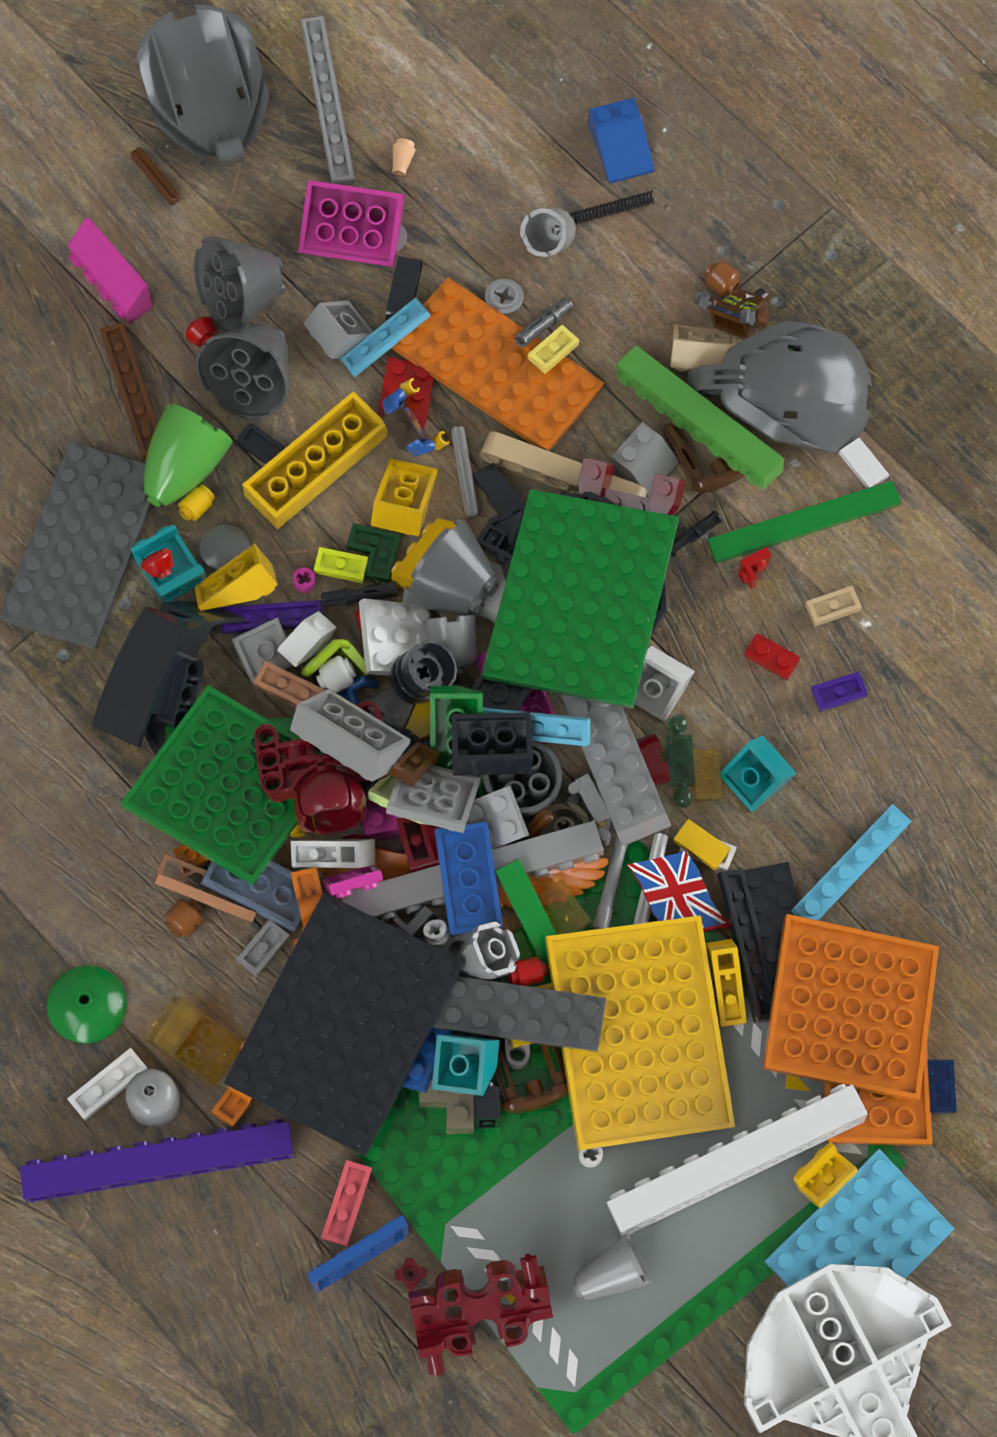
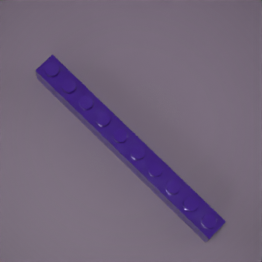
M283 1119L268 1121L266 1126L257 1127L256 1124H246L241 1126V1130L230 1131V1128L214 1130L212 1135L203 1136V1133H192L187 1135V1139L177 1140L176 1137L161 1139V1143L150 1145V1142L145 1141L135 1143L134 1148L123 1149V1146H114L107 1148V1152L96 1154V1151L91 1150L81 1152L80 1157L69 1158V1155H60L53 1157V1161L43 1163L40 1159L27 1161L26 1166L19 1167L23 1199L26 1203L292 1159L294 1158L289 1122L283 1123Z

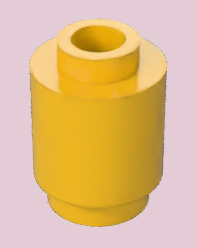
M204 485L195 487L178 503L180 508L179 514L187 521H197L213 505L214 494Z

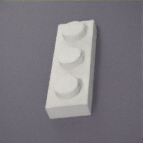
M130 1048L67 1099L84 1121H86L123 1091L137 1073L148 1070V1068Z

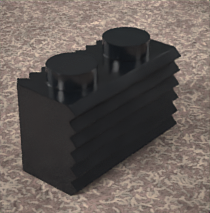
M493 1082L489 1083L483 1096L473 1095L475 1129L498 1128L500 1126L501 1089L495 1086Z

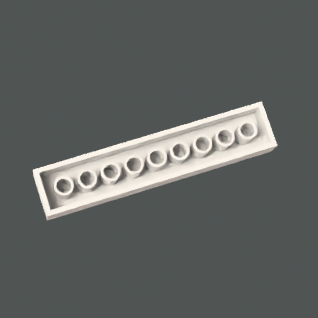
M841 1084L830 1090L831 1094L823 1099L820 1095L808 1100L806 1102L807 1105L800 1110H797L796 1107L783 1112L781 1114L782 1117L775 1122L772 1119H768L758 1124V1129L748 1134L747 1130L732 1137L733 1141L725 1146L723 1142L710 1147L708 1154L702 1157L695 1154L685 1159V1164L677 1169L674 1166H670L660 1171V1176L650 1181L649 1177L635 1183V1189L627 1193L623 1189L610 1195L611 1199L607 1202L608 1210L621 1237L639 1231L829 1138L864 1123L868 1113L853 1084L848 1087L845 1084Z

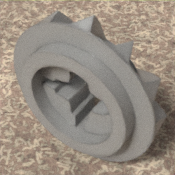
M498 279L493 281L486 289V303L502 314L508 315L511 312H517L523 303V290L513 280ZM508 291V299L510 300H505L501 304L499 296H503Z

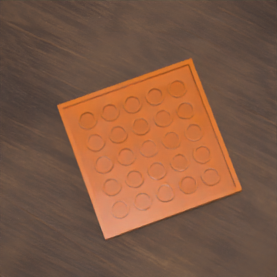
M786 914L784 916L762 1069L835 1085L845 1084L846 1087L853 1084L855 1089L916 1102L919 1101L939 946Z

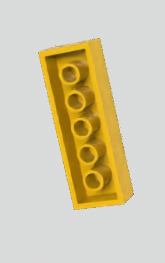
M353 391L242 484L244 496L278 530L388 437L387 427L383 420Z

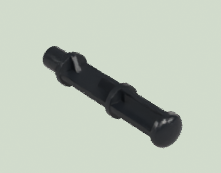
M712 511L711 514L675 538L671 556H676V551L689 542L693 543L700 539L705 533L721 524L723 519L720 513Z

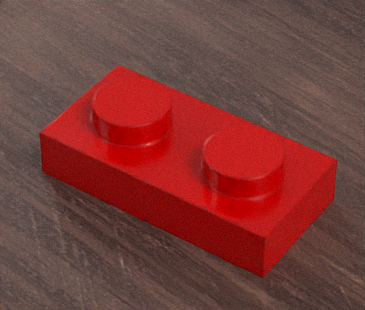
M756 633L744 653V657L787 681L801 658L759 633Z

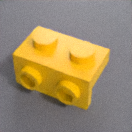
M829 1142L825 1147L820 1148L816 1152L814 1158L808 1164L798 1169L793 1180L798 1191L821 1209L858 1173V1170L837 1152L833 1143Z

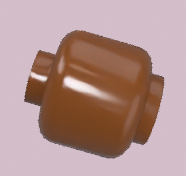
M720 261L716 264L711 263L704 272L706 276L705 286L719 297L730 295L736 291L741 283L739 272L725 261Z
M179 899L165 913L166 922L164 924L178 938L181 936L190 937L203 923V917L200 914L203 909L193 899L189 902Z

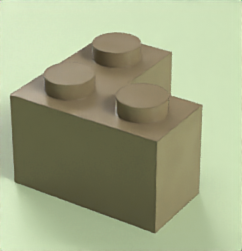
M433 1079L426 1093L419 1091L420 1108H446L447 1134L474 1133L472 1094L432 1089Z

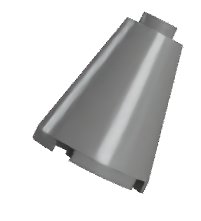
M628 1234L618 1239L575 1275L576 1282L572 1283L579 1298L584 1297L588 1301L647 1287L652 1284L651 1279L645 1280L644 1274L648 1273L635 1244L629 1246L627 1240L631 1239Z

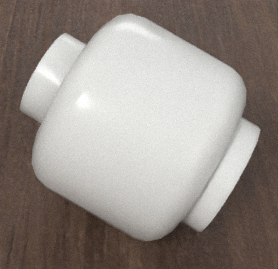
M335 656L325 661L319 667L320 675L316 676L322 689L327 688L334 693H338L353 685V677L356 676V672L348 658L343 659L341 656Z

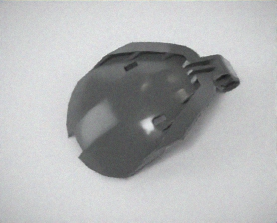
M195 4L197 15L174 20L170 11L156 20L145 33L139 45L136 59L156 126L186 151L201 158L216 157L220 168L244 162L245 155L243 149L250 146L259 133L270 93L262 72L263 69L250 26L228 10L213 5ZM243 87L246 98H239L238 88ZM175 105H181L183 111L182 116L177 115V108L175 107Z
M783 321L731 347L723 358V365H703L687 372V384L705 398L720 394L722 404L728 411L775 443L794 444L796 447L837 454L842 448L859 437L867 425L871 413L870 410L866 409L868 387H872V382L862 354L845 334L828 330L815 324ZM788 348L798 349L800 352L790 351ZM784 412H796V418H783Z

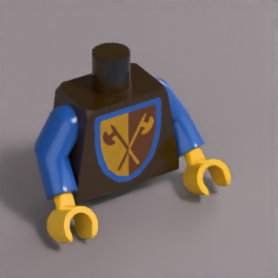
M412 378L401 383L400 388L383 401L384 412L382 420L398 448L409 452L414 457H418L434 449L441 450L450 441L445 442L442 440L441 436L445 434L444 431L428 439L405 399L420 389L419 387L412 388L411 382L414 380Z

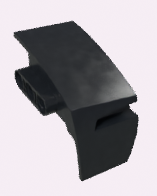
M193 601L161 603L160 610L150 606L145 607L134 623L112 667L98 703L92 726L136 747H141L151 714H156L158 722L176 729L195 703L204 671L203 662L197 659L200 644L208 638L209 631L214 625L244 622L245 617L219 607L201 611L197 602Z

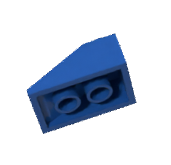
M634 97L589 109L587 124L609 184L654 172L642 117Z

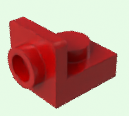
M767 547L740 561L738 576L743 584L747 583L750 589L754 588L757 583L755 573L758 574L769 566L772 555Z

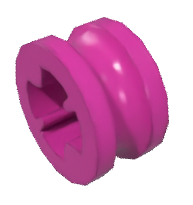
M304 567L294 572L293 585L297 591L307 593L315 587V575L311 569ZM305 576H308L309 583L304 582L300 584L299 577L305 578Z

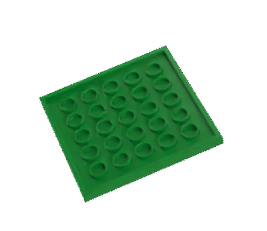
M208 685L121 801V807L254 886L298 824L294 813L295 798L282 802H273L261 787L254 733L259 726L270 724L280 734L283 743L299 738ZM273 737L267 738L264 743L270 742ZM277 760L271 761L268 766L274 765ZM280 783L272 786L271 790L277 789Z

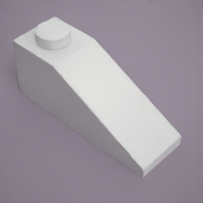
M375 839L291 841L292 867L362 868L376 865Z

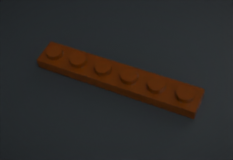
M121 322L101 328L100 333L142 460H146L157 422L124 324Z

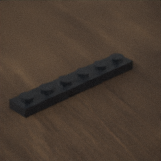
M744 869L720 871L717 874L733 942L738 948L740 970L754 1024L769 1022L774 985Z

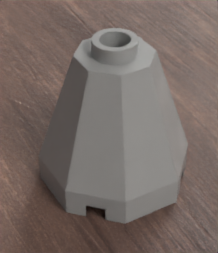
M497 922L479 925L474 928L456 958L466 963L460 975L473 979H494L514 972L516 968L514 963L519 959L520 952L512 932L507 929L501 930L498 928L501 925Z

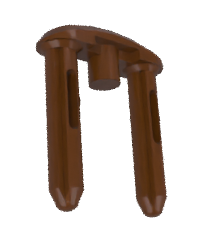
M670 423L664 426V436L693 483L691 486L693 491L699 493L715 491L736 482L744 476L739 471L728 468L722 458L715 460L710 465L714 475L710 473L705 476L677 427Z
M484 1036V1039L499 1040L497 1065L502 1066L509 1087H504L497 1066L494 1076L498 1087L501 1089L500 1094L503 1101L501 1109L508 1113L531 1112L551 1106L569 1095L565 1068L557 1046L540 1044L554 1087L544 1091L540 1079L532 1080L525 1084L529 1096L518 1098L500 1039ZM549 1049L553 1051L559 1073L554 1069Z

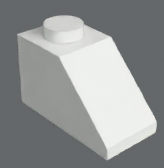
M318 611L303 620L279 646L277 651L296 667L325 648L337 627Z

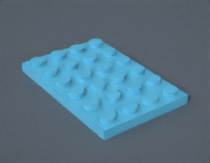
M878 1149L857 1169L858 1173L821 1209L817 1208L764 1262L786 1286L827 1264L886 1267L905 1279L954 1228L887 1156Z

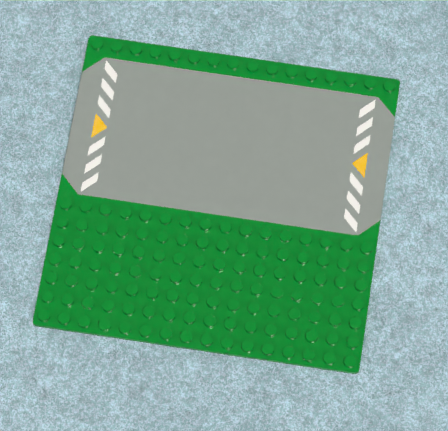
M634 841L626 848L612 906L613 912L609 928L634 924L642 889L627 865L649 860L650 852L641 841ZM610 860L605 867L598 869L605 871L603 877L598 880H591L595 882V886L581 889L583 890L582 895L568 896L569 901L554 902L552 906L545 909L557 935L593 930L592 927L597 907L600 904ZM651 912L649 922H656L657 920ZM521 927V928L518 929L516 932H519V931H522V932H523V935H524V937H525V940H526V942H527V945H528V947H529V950H530V952H531V955H532V957H535L536 954H535V952H534V950H533V948H532V946H531V944H530V942H529V940H528V938H527V936H526V934H525L523 928ZM714 930L704 932L705 944L722 941ZM742 974L741 979L747 1023L721 1027L717 1012L735 1127L601 1147L603 1150L602 1161L596 1167L589 1168L582 1165L579 1161L569 1095L551 1106L531 1112L508 1113L501 1109V1123L498 1128H474L473 1134H447L446 1108H420L419 1091L406 1088L404 1110H391L367 1157L356 1152L363 1163L372 1168L371 1173L446 1271L452 1269L462 1270L464 1283L469 1289L479 1290L487 1284L486 1265L493 1261L507 1260L515 1265L516 1271L522 1270L520 1258L530 1253L531 1256H537L538 1266L544 1265L553 1318L539 1320L530 1324L526 1340L520 1345L506 1349L571 1433L579 1432L774 1272L764 1260L818 1208L798 1191L793 1178L800 1167L808 1164L814 1158L816 1152L827 1145L826 1141L630 1234L631 1239L627 1240L629 1246L635 1244L648 1273L644 1274L645 1280L651 1279V1285L588 1301L584 1297L579 1298L572 1283L576 1282L575 1275L621 1238L608 1210L607 1202L611 1199L610 1195L623 1189L627 1193L635 1189V1183L649 1177L650 1181L660 1176V1171L670 1166H674L677 1169L685 1164V1159L695 1154L702 1157L708 1154L710 1147L723 1142L725 1146L733 1141L732 1137L747 1130L748 1134L758 1129V1124L768 1119H772L775 1122L782 1117L781 1114L791 1108L796 1107L797 1110H800L807 1105L806 1102L819 1095L822 1099L824 1098L823 1082L762 1069L769 1022L754 1024ZM544 976L542 983L533 987L549 984L547 976ZM499 977L494 979H483L487 981L500 982ZM499 1038V1039H500L501 1046H502V1049H503V1052H504V1041H503V1038ZM529 1044V1060L523 1069L512 1070L509 1068L518 1098L529 1096L525 1084L532 1080L540 1079L544 1091L554 1087L540 1044ZM558 1047L560 1056L563 1060L562 1047ZM549 1049L554 1069L559 1073L553 1051ZM515 1050L510 1053V1057L514 1061H522L525 1058L524 1054L520 1051ZM497 1065L504 1087L509 1088L502 1066ZM493 1074L490 1082L495 1083V1086H498L495 1076ZM834 1144L837 1152L857 1169L878 1149L899 1170L905 1166V1160L892 1145ZM586 1149L587 1152L583 1155L584 1158H590L591 1161H595V1155H598V1152ZM503 1277V1278H501L500 1280H501V1281H505V1280H507L508 1278H507V1277ZM510 1294L503 1296L500 1301L503 1304H511L516 1298ZM484 1319L499 1338L496 1323L492 1320ZM512 1325L509 1328H515L517 1325ZM501 1339L500 1341L505 1346L504 1339Z

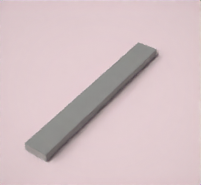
M324 16L301 19V26L330 181L332 184L338 185L355 183V177Z

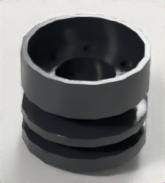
M422 641L395 660L390 671L391 685L396 694L404 701L412 704H424L430 700V686H451L457 673L456 661L450 650L441 643Z

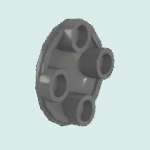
M220 524L205 532L200 541V554L208 566L218 570L250 547L246 534L240 528L229 524Z

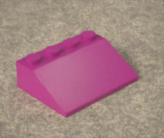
M308 180L298 253L394 267L406 195Z

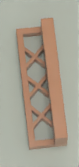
M267 661L264 662L253 682L257 690L295 709L298 703L326 691Z
M167 854L163 855L153 879V884L248 922H253L256 912L241 907L234 901L233 903L226 901V899H229L227 897L219 898L214 896L212 890L205 886L196 889L189 885L186 876L196 872L204 877L206 870ZM167 861L177 864L181 873L180 876L171 879L162 875ZM182 867L187 868V869L192 870V871L187 872V873H184ZM183 878L185 884H184V883H181V882H179V881H177V880ZM207 888L209 893H206L201 890Z

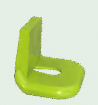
M344 639L332 640L301 670V676L308 678L328 658L335 655L341 656L343 659H349L357 678L367 675L364 659L350 642Z

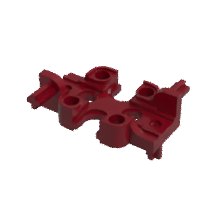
M529 1253L525 1254V1257L520 1258L522 1270L517 1271L515 1265L510 1261L498 1260L490 1262V1264L486 1265L488 1282L479 1290L469 1289L464 1283L462 1270L452 1269L441 1272L437 1276L435 1287L408 1292L419 1358L426 1357L429 1375L435 1374V1377H438L440 1373L445 1372L442 1352L446 1348L454 1356L473 1354L472 1345L476 1344L474 1327L481 1320L489 1319L496 1323L500 1340L504 1339L505 1347L508 1348L520 1345L526 1340L530 1324L539 1320L553 1318L544 1265L538 1266L536 1255L531 1256ZM503 1277H507V1278H508V1279L505 1280V1281H501V1280H500V1279L503 1278ZM454 1288L452 1291H445V1289ZM510 1294L516 1298L511 1304H503L500 1301L503 1296ZM458 1305L461 1307V1311L456 1315H450L446 1312L447 1308ZM512 1325H517L515 1328H509ZM457 1336H463V1337L460 1338V1339H456V1338H455V1337H457Z

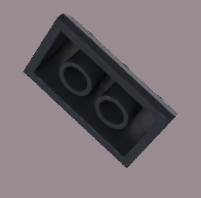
M530 712L451 714L453 776L532 774L533 755Z

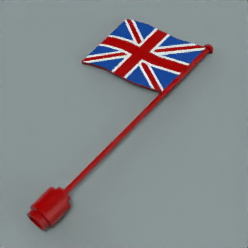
M686 852L627 865L638 880L650 910L657 921L701 916L703 932L724 927L725 929L730 928L728 920L723 919L712 902L698 868ZM537 956L515 961V971L506 975L508 984L521 986L542 983L544 976L547 975V970H550L549 964L545 965L544 961H540Z

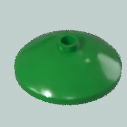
M92 965L78 966L63 973L52 985L47 998V1013L54 1029L65 1039L79 1044H92L111 1036L121 1025L127 1008L126 994L117 977L104 968ZM87 996L89 997V1002L81 1004L80 999Z

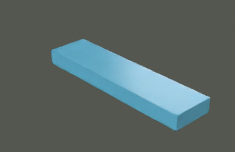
M414 298L340 358V360L351 374L356 377L431 315L420 301Z

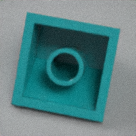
M762 735L749 741L718 775L751 812H754L780 791L796 772Z
M452 1034L437 1035L432 1089L483 1096L497 1068L499 1040Z

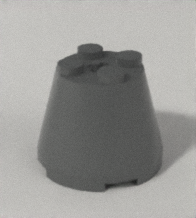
M532 741V774L483 775L484 788L487 794L511 786L522 818L533 816L543 808L546 809L557 797L561 787L562 771L558 758L549 747L546 748L535 741Z

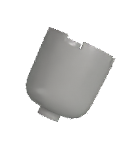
M545 207L533 210L525 216L521 224L520 236L523 238L524 244L530 253L535 256L548 257L564 251L572 244L575 238L576 227L573 218L568 212L561 208Z
M475 615L458 616V618H454V622H447V617L426 620L427 640L441 643L450 650L456 661L457 673H463V668L471 666L476 661L478 651Z
M148 1069L137 1073L129 1081L126 1089V1103L132 1117L139 1124L149 1127H162L171 1123L178 1115L181 1105V1094L175 1082L165 1072Z

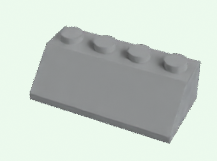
M330 689L298 703L290 731L297 734L302 740L313 744L321 752L329 754L340 761L342 765L353 769L364 779L370 781L388 774L411 740Z

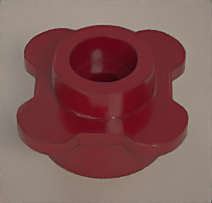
M409 1257L404 1260V1265L401 1269L395 1271L394 1276L397 1281H402L408 1290L413 1291L417 1289L418 1282L427 1276V1270L424 1267H420L413 1258ZM409 1272H413L412 1277L408 1276Z

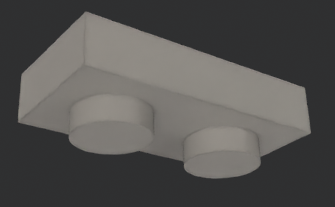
M268 920L236 959L237 963L258 977L289 940L290 935L274 922Z

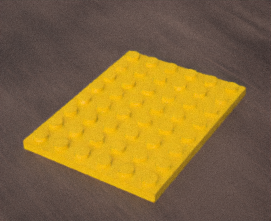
M701 916L546 936L545 942L553 990L607 999L599 1053L562 1047L577 1151L735 1127Z

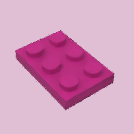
M367 866L321 880L324 889L329 894L341 898L351 895L352 889L358 887L362 888V890L375 888L378 886L377 882L382 881L383 878L380 869L375 866Z

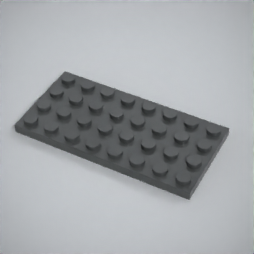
M69 441L0 614V621L96 650L132 557L131 548L138 542L152 505L146 501L148 496L144 494V463Z

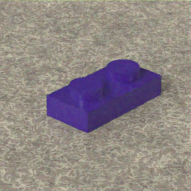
M859 671L812 686L810 689L819 713L866 698L868 695Z

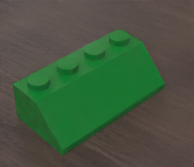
M430 686V747L440 752L439 760L434 766L453 770L451 714H483V692L459 686ZM473 775L481 778L476 795H483V775Z

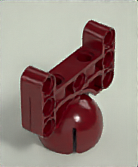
M363 701L357 705V707L368 714L374 713L373 717L384 723V718L374 702ZM263 724L256 729L254 740L261 787L273 802H282L295 798L294 813L297 823L304 831L313 833L316 829L319 834L340 833L357 827L360 821L363 822L365 820L367 798L364 789L358 781L362 783L370 780L364 779L359 773L342 765L340 761L329 754L318 755L320 749L308 741L297 739L283 743L280 734L270 724ZM273 737L270 742L264 743L267 738ZM277 760L274 765L268 766L271 761ZM390 771L388 772V774H386V775H384V776H382V777H380V778H378V779H383V778L387 777V776L389 775ZM280 783L277 789L271 790L272 786Z

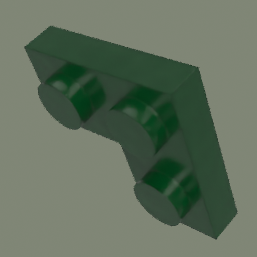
M353 523L346 545L347 549L369 554L364 572L365 578L389 583L391 570L401 542V534Z

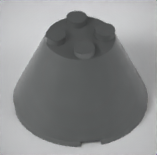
M217 236L204 238L201 241L203 243L201 248L196 249L194 279L201 305L206 304L211 314L208 317L214 320L216 329L222 333L245 327L285 291L281 275L282 261L280 257H274L268 250Z
M251 323L249 326L220 333L209 338L200 348L196 359L197 374L206 392L210 390L218 399L217 403L220 406L242 417L265 418L278 409L280 410L289 394L288 346L284 339V332L279 328H273L266 324Z
M457 519L453 522L456 526L451 530L446 527L433 541L411 574L414 581L411 588L405 587L403 602L408 606L464 616L475 615L477 617L485 606L483 602L487 596L492 597L499 588L497 574L467 522L463 519Z

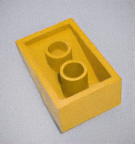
M390 458L373 503L371 526L419 537L426 518L438 469Z
M254 543L194 586L198 607L202 611L257 600L261 596H267L272 593L278 584L273 565Z

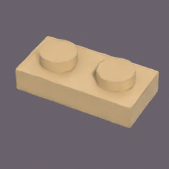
M853 586L808 600L805 603L814 627L859 612L862 609Z

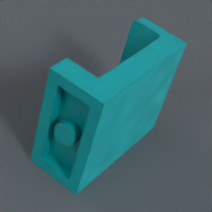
M175 525L162 527L156 532V535L148 539L139 540L131 548L135 562L161 603L170 602L192 590L194 586L206 578L205 571L193 558L179 536ZM162 548H167L172 552L174 564L170 568L172 573L160 580L157 576L152 578L141 569V561L150 554Z

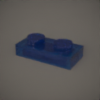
M927 1060L931 1114H956L954 1060Z

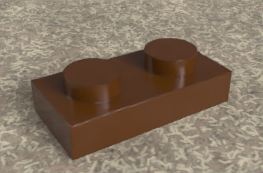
M417 741L392 766L390 775L414 786L439 760L440 752Z

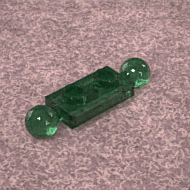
M675 714L669 718L667 723L668 729L673 735H666L665 738L667 765L671 779L669 787H677L673 794L675 805L680 808H686L693 802V794L687 787L695 786L692 734H683L688 727L687 719L683 715Z

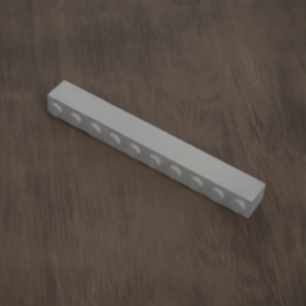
M595 820L492 850L494 870L518 858L527 876L534 875V878L547 876L550 870L557 868L560 871L572 869L575 867V863L584 861L585 864L593 863L600 860L599 856L604 855ZM439 865L378 882V886L372 889H353L351 895L342 897L343 902L379 920L381 919L383 922L391 921L397 914L407 912L408 915L419 913L424 906L432 905L435 908L445 905ZM495 874L497 889H499L498 885L501 884Z

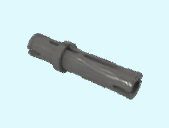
M563 297L552 307H547L543 310V314L514 335L515 343L519 347L524 348L546 329L557 325L564 315L573 310L572 302L568 298Z

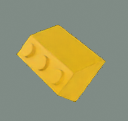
M437 518L433 524L429 523L422 531V538L417 543L413 542L410 545L402 562L399 560L391 570L392 582H395L399 589L404 591L406 586L411 588L414 581L411 574L433 541L446 527L451 530L456 526L453 521Z

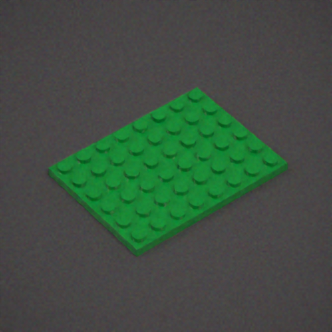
M530 489L485 659L482 679L634 709L679 517Z

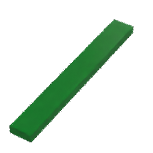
M889 481L707 539V544L714 562L717 564L765 547L768 548L900 506L901 500L893 481Z

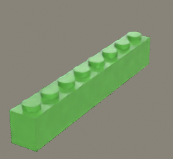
M637 345L616 364L617 379L622 385L632 388L640 399L647 400L654 406L657 412L667 415L678 428H683L689 432L696 442H702L714 456H720L724 459L732 470L742 473L752 485H757L764 490L783 472L784 458Z

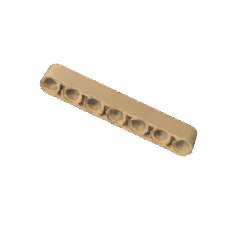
M489 432L479 454L483 460L491 464L495 463L496 466L571 494H579L578 480L582 463L504 434ZM612 475L610 490L646 497L648 492L641 485Z

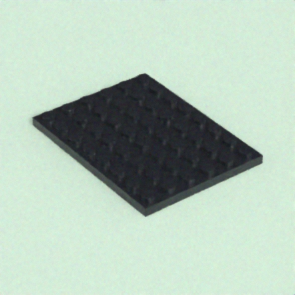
M323 892L230 1069L224 1084L367 1157L466 963Z

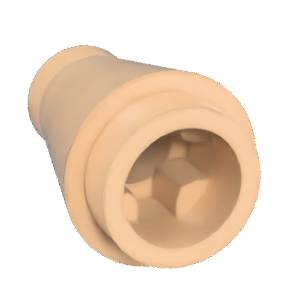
M399 138L393 144L392 173L394 175H406L408 166L416 151L414 148L415 144L411 140Z

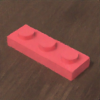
M346 1160L321 1236L322 1240L345 1247L348 1246L372 1172L371 1167Z

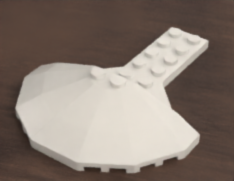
M827 1264L775 1293L747 1343L744 1406L759 1433L783 1420H788L839 1437H918L907 1417L910 1406L911 1393L913 1388H915L919 1374L922 1353L926 1348L929 1338L952 1325L938 1298L925 1292L889 1268Z

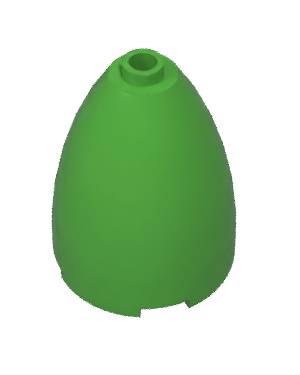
M174 403L172 406L167 404L154 430L147 452L144 470V494L148 496L146 501L159 508L160 505L167 506L191 492L215 469L232 445L233 440L221 429L216 427L213 430L214 427L202 420L203 417Z

